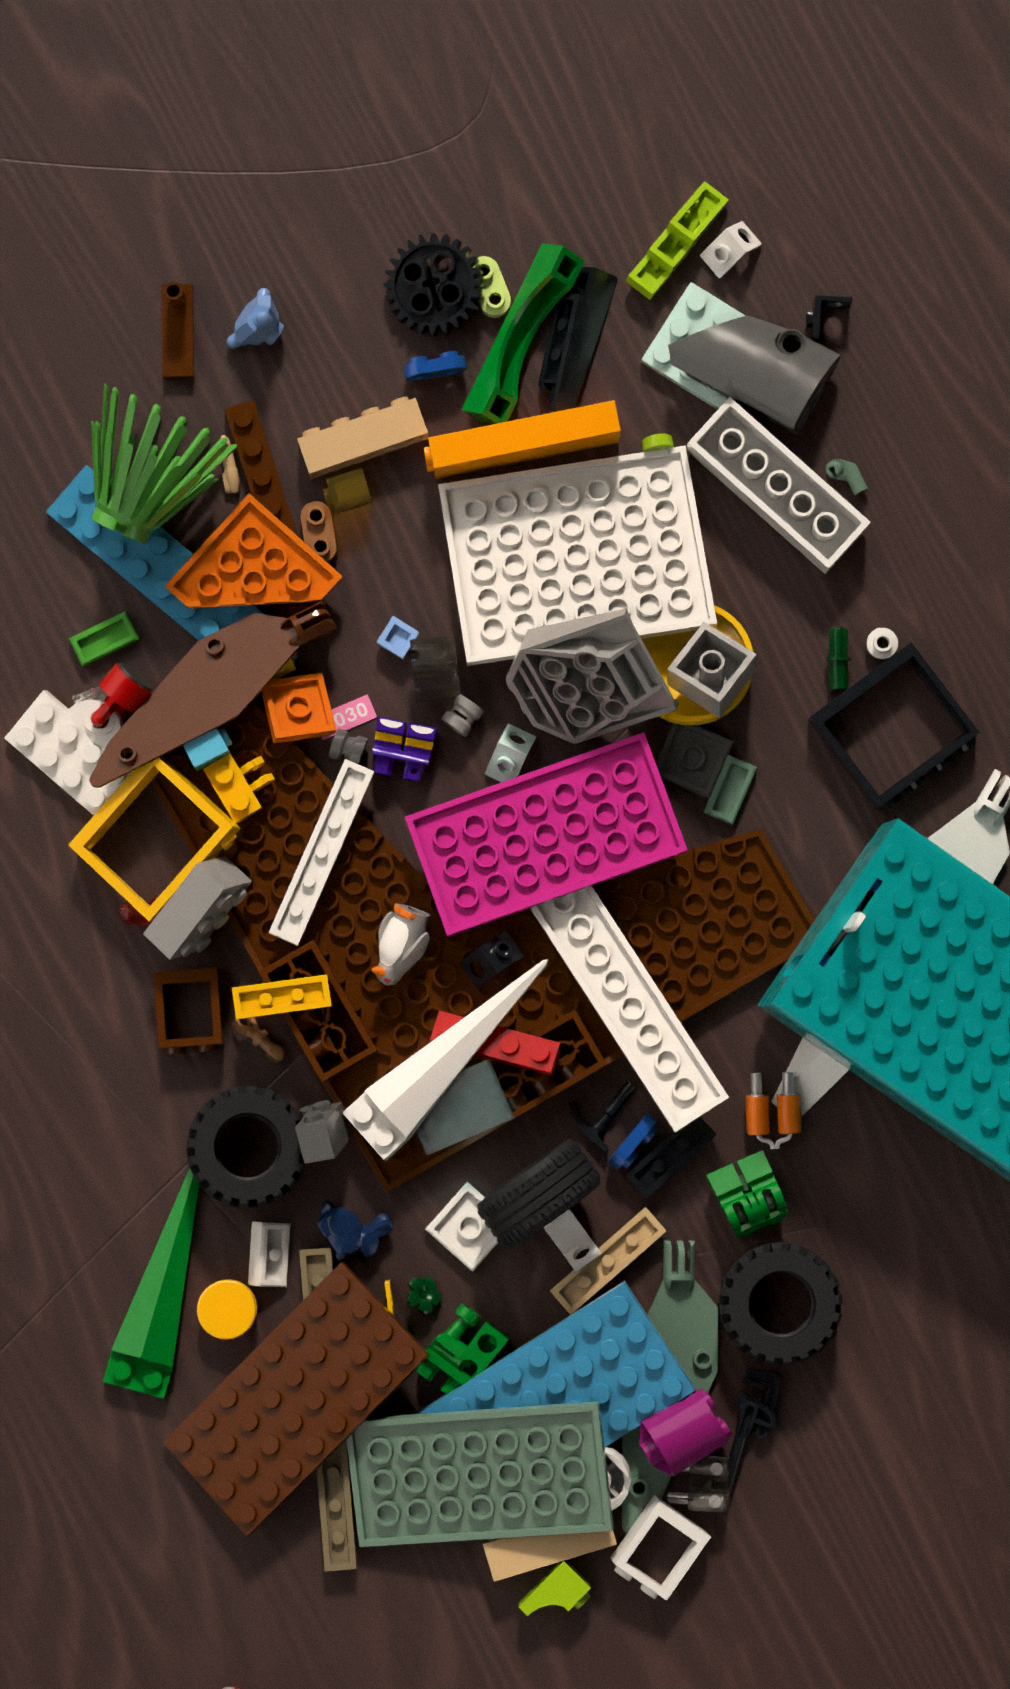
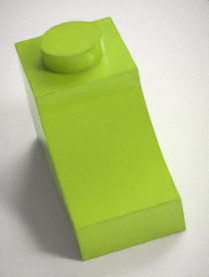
M567 1560L558 1562L518 1603V1607L527 1616L535 1610L549 1605L562 1606L568 1612L573 1607L579 1609L590 1598L591 1595L588 1591L591 1589V1585Z

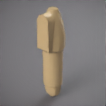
M222 435L221 438H227L226 443L229 447L231 445L229 438L225 435ZM232 452L223 461L224 472L222 473L226 494L238 493L240 486L238 469L236 468Z

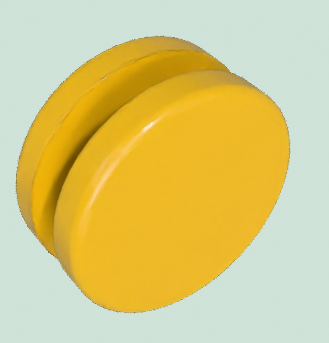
M224 1279L211 1284L203 1291L197 1304V1316L203 1329L211 1336L223 1340L235 1339L246 1333L254 1324L258 1310L257 1301L251 1289L244 1283L233 1279Z

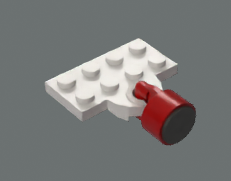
M122 662L116 663L99 683L102 690L107 694L103 701L89 699L78 702L68 709L51 693L43 690L4 738L93 815L96 814L132 772L100 788H94L90 784V776L108 742L123 726L122 715L127 710L135 713L153 692L152 685L141 674Z

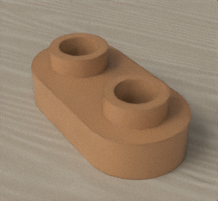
M313 501L306 504L301 511L300 518L304 542L329 563L335 558L337 553L332 513L323 502ZM313 512H320L322 514L321 520L314 522L310 519ZM324 542L327 545L324 552H317L315 550L317 543Z

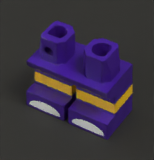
M378 716L372 755L375 757L374 773L391 777L394 761L406 763L403 779L420 783L425 767L429 768L437 728L409 722L405 747L402 751L407 726L406 722Z

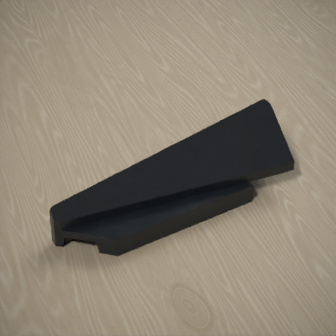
M582 267L569 294L563 296L554 306L538 382L541 392L548 395L552 403L550 407L552 412L575 408L617 284L616 276L595 267Z

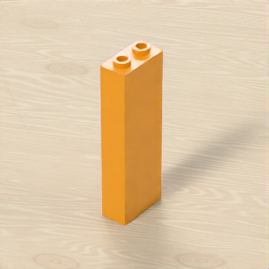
M615 400L428 437L429 447H424L428 472L434 471L435 478L441 479L619 443L621 429Z

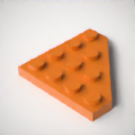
M248 494L165 585V588L188 609L320 602L338 585L343 576L251 494Z

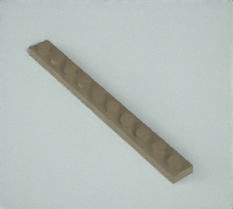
M332 1247L299 1250L303 1300L333 1271ZM345 1441L317 1469L325 1572L357 1569L347 1441Z

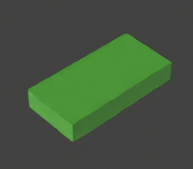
M126 611L69 638L83 668L140 641Z

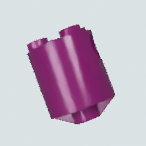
M695 1388L694 1392L680 1401L641 1420L639 1445L652 1467L674 1477L713 1451L729 1443L728 1438L733 1435L725 1421L721 1420L719 1416H714L712 1410L716 1406L707 1391L705 1392L703 1389L698 1391Z

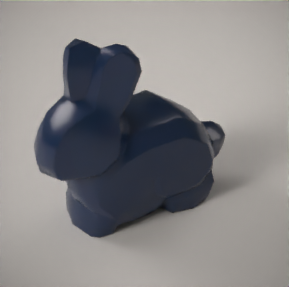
M330 1201L322 1203L320 1209L322 1215L317 1220L323 1235L328 1238L336 1251V1257L340 1263L348 1256L356 1255L358 1252H361L366 1258L372 1257L380 1246V1237L394 1229V1224L389 1220V1215L386 1213L379 1214L369 1225H363L355 1212L345 1207L334 1206Z

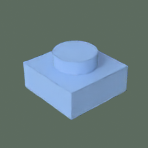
M392 616L376 643L404 660L420 632Z

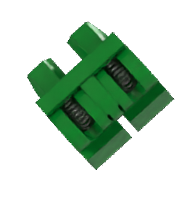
M763 1150L737 1161L741 1173L739 1176L733 1164L706 1175L711 1190L718 1200L736 1238H745L754 1234L755 1230L768 1224H777L783 1221L784 1217L789 1216L784 1197Z

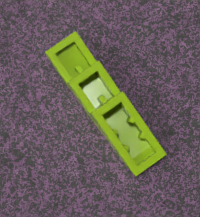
M704 181L672 218L667 228L648 249L645 257L628 275L625 282L651 300L706 232L729 199Z

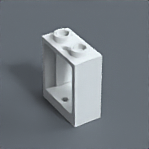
M653 1495L610 1559L616 1565L614 1571L624 1579L630 1581L632 1577L642 1583L640 1589L653 1599H656L659 1595L667 1601L711 1536L696 1523L656 1495ZM658 1516L692 1539V1542L662 1585L628 1562V1559Z

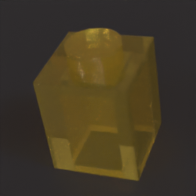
M362 468L326 479L328 488L322 489L327 506H334L336 514L372 503Z

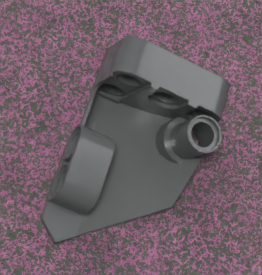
M748 315L712 326L668 345L672 366L684 371L687 376L727 398L731 397L736 402L739 400L764 413L771 422L796 435L800 433L841 357L838 353L805 337L798 330L786 329ZM791 339L801 342L800 349L794 353L785 350L786 343Z

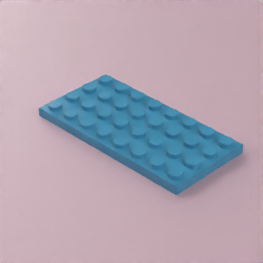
M624 1281L489 1366L465 1384L460 1385L415 1414L599 1401L604 1447L640 1426L641 1420L694 1392L695 1386Z

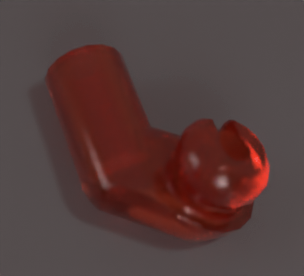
M155 895L148 904L151 906L158 896ZM129 902L123 903L119 907L118 914L126 924L147 925L150 923Z

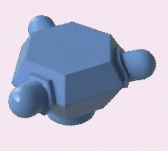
M267 288L259 289L257 297L250 301L235 322V333L227 338V346L229 348L237 349L241 345L245 346L246 344L259 345L263 341L271 345L281 334L284 325L279 322V313Z

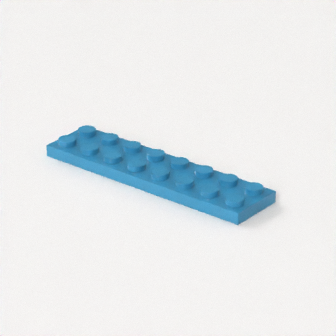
M85 465L46 511L51 518L198 641L252 613L264 614L254 605L188 609L165 588V585L193 554L161 527L153 532L148 543L145 544L123 536V533L117 530L112 531L92 520L91 516L95 507L94 474L88 465Z

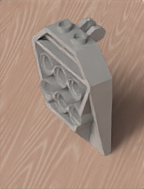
M627 609L527 630L506 676V682L532 726L575 744L677 710L679 703L673 698L628 616L629 612Z

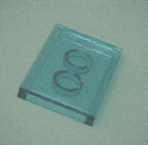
M485 1060L462 1070L416 1130L427 1155L514 1118L490 1060Z

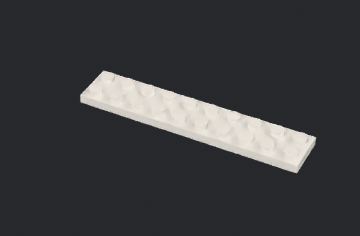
M592 886L530 908L675 1133L729 1098Z

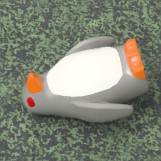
M396 903L394 905L395 912H389L382 920L378 931L379 964L372 968V972L384 985H394L400 981L402 976L425 953L429 942V934L426 932V927L431 918L430 913Z

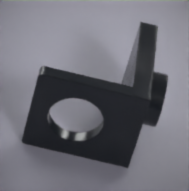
M815 295L812 309H807L806 328H811V340L817 342L819 339L821 308L850 309L852 297Z
M504 931L477 948L460 965L477 989H479L499 972L524 957V954L508 932ZM473 961H477L482 965L484 976L476 974L472 965Z

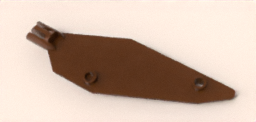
M323 601L288 618L252 613L197 641L108 742L90 776V784L94 788H100L238 718L301 646L336 629L337 626L331 619V615L326 610ZM133 754L131 758L124 759L126 755Z

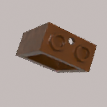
M219 968L153 972L158 1048L166 1049L167 1054L186 1053L185 1047L198 1046V1052L217 1051V1045L225 1044ZM210 982L214 1036L168 1040L164 985Z

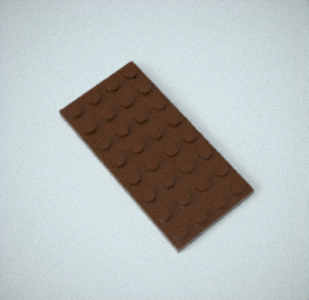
M341 1262L163 1441V1444L246 1536H251L403 1384L430 1354L345 1263Z

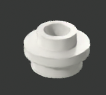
M877 628L867 638V650L877 659L890 658L898 648L897 636L890 629ZM885 638L888 641V647L884 649L878 647L877 640Z

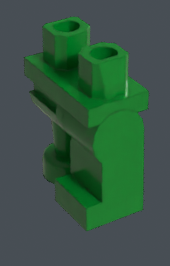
M461 1303L455 1311L458 1316L456 1321L446 1332L439 1333L427 1347L426 1351L430 1356L417 1370L428 1381L433 1379L439 1369L447 1373L450 1377L440 1389L446 1395L483 1372L509 1340L505 1333L486 1320L468 1345L463 1343L460 1338L469 1325L475 1327L482 1319L478 1313L464 1303Z

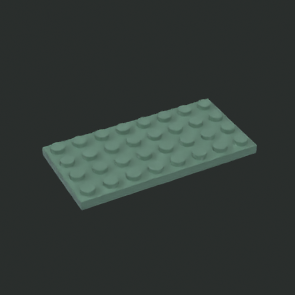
M599 1401L369 1417L346 1440L359 1547L612 1531L614 1527Z

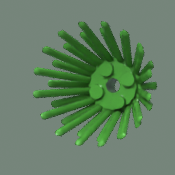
M104 384L102 429L98 421L94 423L91 420L95 507L91 519L112 531L117 530L123 533V536L147 544L155 530L219 480L213 479L214 475L210 473L237 448V444H232L228 447L226 443L227 438L219 439L197 465L180 481L211 441V438L208 436L210 430L203 428L182 457L175 456L171 460L187 432L185 427L187 420L184 416H180L159 455L156 456L158 446L151 444L161 419V407L155 404L152 407L127 478L135 442L131 430L137 405V396L131 394L114 475L111 478L119 390L113 387L111 393L107 429L109 388Z

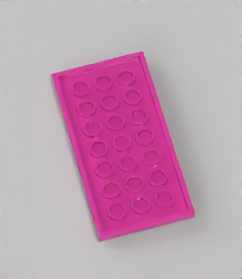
M644 732L405 816L447 937L687 853L688 851Z

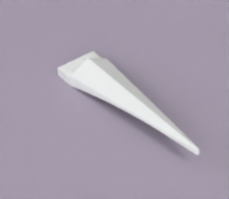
M548 959L538 963L364 1090L365 1092L343 1112V1115L385 1161L413 1136L475 1053L546 968L549 962Z

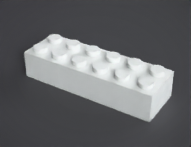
M731 397L723 403L687 443V452L824 574L834 566L871 523Z

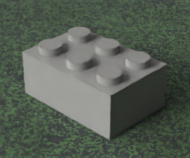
M226 856L197 863L143 935L169 960L180 956L186 957L193 952L200 953L210 944V935L213 931L221 928L229 919L227 913L230 909L240 904L247 896L245 890L252 881Z

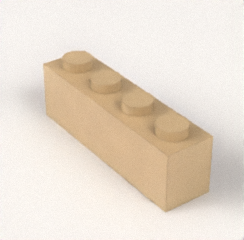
M407 396L393 400L390 407L379 410V407H372L361 412V417L352 420L349 417H344L331 423L332 427L323 430L315 427L302 433L303 437L297 438L310 478L314 479L427 440L428 431L416 398L409 400Z
M613 1530L483 1540V1547L494 1582L617 1545Z

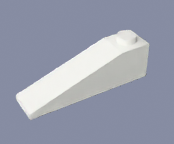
M802 1038L786 1071L793 1072L794 1093L801 1094V1117L849 1070L804 1038ZM781 1081L772 1099V1103L776 1107L777 1094H783V1081Z

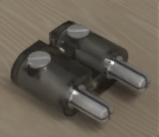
M707 1455L683 1470L684 1472H689L690 1487L688 1488V1493L669 1492L667 1497H676L667 1498L668 1503L688 1504L689 1511L727 1514L730 1501L731 1458Z

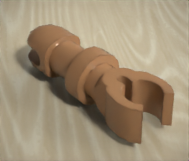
M254 1017L244 1019L247 1025L241 1024L239 1019L234 1020L232 1023L233 1028L238 1033L250 1037L253 1040L251 1043L255 1047L259 1045L267 1053L265 1056L272 1062L280 1063L285 1058L284 1048L279 1043L275 1044L267 1037L269 1033L265 1029L263 1031L259 1029Z

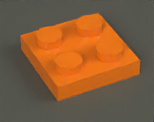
M323 673L271 679L261 691L273 743L335 734L336 726Z

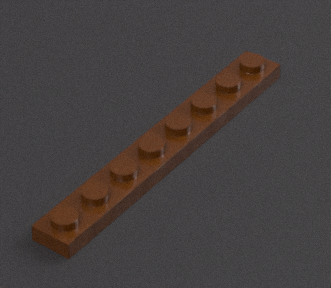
M254 399L225 408L224 411L234 442L237 444V451L251 495L297 535ZM318 602L286 604L290 616ZM328 632L309 643L328 638L330 634Z

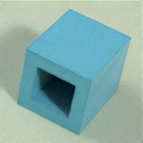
M223 727L221 729L216 728L183 745L194 768L200 771L228 755L230 751L227 746L233 743Z

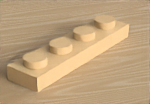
M644 1207L598 1248L601 1252L600 1255L577 1272L573 1269L550 1292L570 1315L573 1314L660 1238L666 1230L651 1212Z

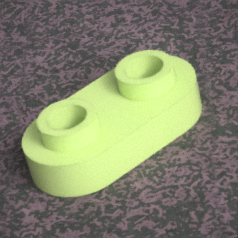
M481 256L478 257L479 262L473 268L487 267L490 273L487 276L480 275L476 277L477 280L485 283L484 287L477 288L476 292L484 296L478 302L485 315L491 318H500L509 311L511 297L497 262L490 257ZM494 295L501 298V302L497 305L489 301Z

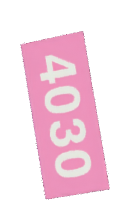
M368 694L332 709L336 732L338 728L348 730L377 718ZM334 735L322 736L321 738H322V740H325V739L330 738V737H332V736H334Z

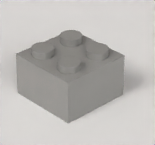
M703 622L668 667L667 684L720 718L755 673L756 654Z

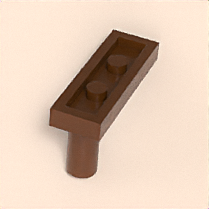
M174 281L161 284L163 379H195L193 285L179 284Z

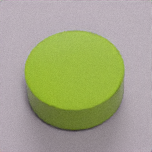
M665 433L650 435L641 442L643 452L674 447L672 436Z

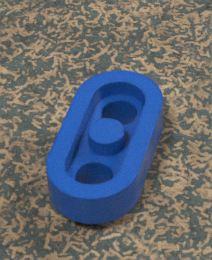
M458 351L444 352L440 354V358L430 360L426 356L414 357L409 359L408 365L404 366L407 381H420L449 376L467 370L465 356L458 355Z
M646 1113L611 1156L608 1163L616 1170L621 1166L627 1169L638 1155L634 1150L642 1141L647 1144L658 1131L654 1127L657 1120Z

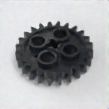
M435 233L431 234L430 242H427L422 235H419L418 245L408 240L409 250L406 252L398 248L397 251L401 258L399 260L390 258L389 260L395 266V269L385 270V273L392 278V281L383 283L385 288L392 290L391 293L385 296V299L387 301H395L389 308L390 311L393 313L401 311L397 320L401 323L408 320L407 328L413 330L418 325V333L421 335L426 333L428 327L433 336H437L440 327L445 334H449V325L451 324L457 329H461L459 319L464 318L470 322L471 318L467 313L468 310H479L473 303L474 299L479 300L484 297L476 292L477 288L485 286L483 281L476 279L484 271L481 268H473L479 262V259L476 256L468 258L472 250L468 246L460 250L462 242L459 239H455L450 245V237L447 234H444L440 242ZM427 258L431 260L433 277L440 282L436 285V291L443 306L442 311H438L436 293L428 287L433 284L426 265ZM445 258H450L452 261L451 268L447 272H439V263ZM415 267H421L422 275L419 280L410 281V271ZM452 288H458L460 294L455 302L448 303L446 300L447 292ZM429 297V307L419 312L417 310L419 299Z

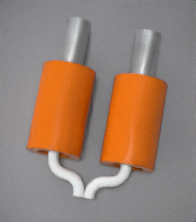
M782 1072L783 1094H777L778 1133L787 1134V1136L777 1140L775 1145L772 1140L761 1136L770 1134L769 1095L762 1094V1074L751 1073V1095L745 1096L746 1134L756 1135L760 1142L768 1143L770 1149H779L780 1144L789 1141L792 1134L802 1132L801 1094L794 1093L793 1072Z

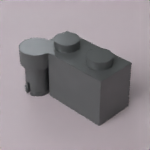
M324 1100L301 1108L299 1112L302 1118L295 1127L304 1163L336 1158L351 1138L346 1118L343 1115L342 1103L330 1104L329 1100Z

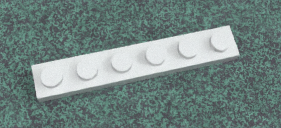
M347 759L344 760L269 930V934L299 946L372 780L374 771Z

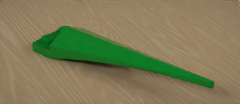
M190 1168L111 1349L103 1378L104 1383L162 1399L166 1397L174 1369L199 1184Z

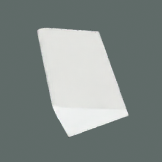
M252 1222L248 1274L249 1285L287 1287L290 1223Z

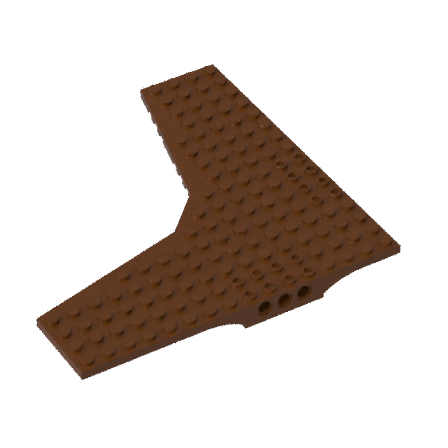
M254 701L247 706L238 718L218 727V729L224 727L233 744L227 747L239 768L253 759L262 756L265 763L259 769L244 776L249 785L265 774L272 773L274 777L273 782L254 793L263 809L239 822L237 825L241 829L235 834L237 837L232 842L233 845L227 850L222 849L215 857L226 856L252 881L245 890L247 896L237 906H233L227 914L264 983L327 974L332 1007L282 1014L334 1103L341 1102L343 1111L365 1092L364 1090L431 1042L430 1038L439 1011L466 1017L538 963L546 959L549 960L546 968L498 1026L561 1043L562 1047L553 1076L474 1055L413 1136L387 1161L376 1152L346 1118L349 1129L386 1193L624 1055L530 908L447 937L427 879L414 868L359 810L299 946L269 934V930L334 784L293 741L273 743L267 715ZM183 746L163 755L232 819L204 770L197 771L194 768ZM159 772L151 781V784L194 857L218 830L219 826ZM762 829L690 849L687 853L592 886L680 1022L788 960L815 921ZM396 903L430 913L431 918L426 927V932L429 934V942L425 953L402 976L400 981L394 985H384L372 972V968L379 964L378 931L382 920L389 912H395L394 905ZM507 931L524 954V957L499 972L486 984L477 989L460 963L477 948L502 932ZM473 961L472 965L476 974L484 976L482 965L477 961Z

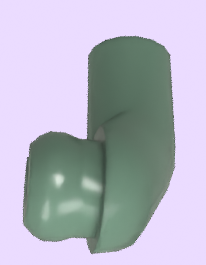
M833 459L827 463L825 467L826 474L830 478L848 482L854 496L868 489L855 463L842 459Z

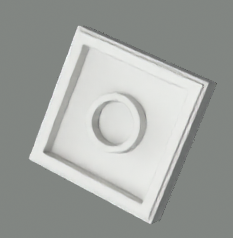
M467 1181L425 1230L473 1272L498 1244V1241L496 1240L497 1237H494L490 1232L491 1229L485 1225V1220H482L478 1214L477 1204L485 1197Z

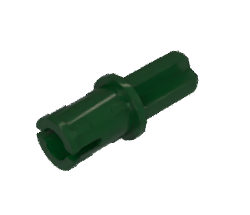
M832 627L829 630V657L826 658V661H829L828 689H848V661H851V658L848 657V629L845 627Z

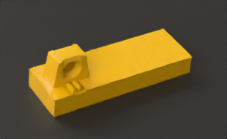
M327 974L232 987L236 1020L332 1007Z

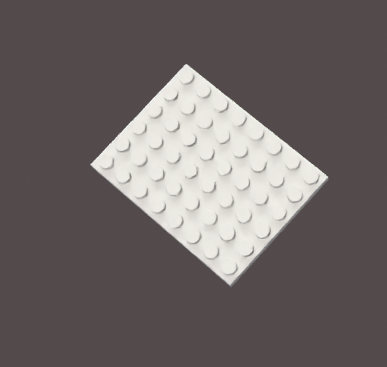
M686 445L438 484L467 666L514 659L528 629L622 609L628 610V616L641 639L698 630L703 622L712 627H717Z

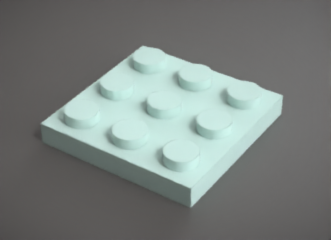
M690 282L642 357L641 363L718 410L728 398L693 380L684 371L672 366L668 345L704 329L745 315Z

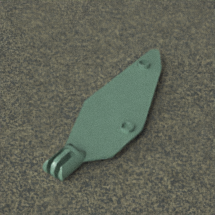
M664 1240L663 1280L648 1312V1317L698 1391L703 1389L708 1393L718 1372V1307L695 1280V1240L687 1241L686 1271L683 1241L676 1240L674 1243L672 1271L671 1241ZM640 1426L622 1436V1455L629 1464L632 1478L629 1493L621 1504V1527L625 1533H628L653 1495L660 1499L662 1498L671 1478V1475L652 1467L639 1445ZM636 1482H642L643 1484L639 1492L633 1491V1485Z

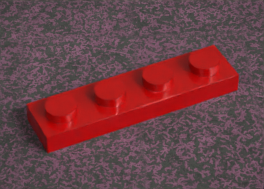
M439 1011L430 1041L432 1042L464 1017ZM497 1026L475 1055L553 1076L562 1045L556 1041Z

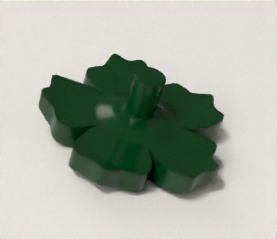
M429 1276L424 1277V1279L420 1277L417 1279L412 1278L407 1283V1286L412 1290L407 1293L406 1303H408L409 1307L418 1305L417 1310L422 1312L423 1315L432 1313L433 1307L441 1302V1293L433 1291L437 1288L434 1279Z

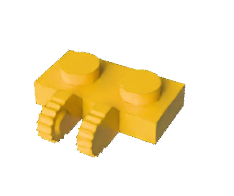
M229 753L203 769L236 824L263 809L254 793L274 781L272 773L259 777L258 780L250 785L244 777L250 772L259 769L265 763L262 756L253 759L239 768Z

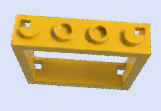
M161 756L132 771L68 846L149 922H152L197 863L215 859L222 849H229L237 837L235 834L241 828L164 756ZM161 772L213 820L219 828L150 906L94 854L91 849L154 777Z

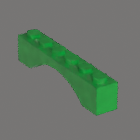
M541 244L461 409L462 411L485 425L508 422L518 401L519 376L529 345L548 313L572 289L585 260L564 246Z

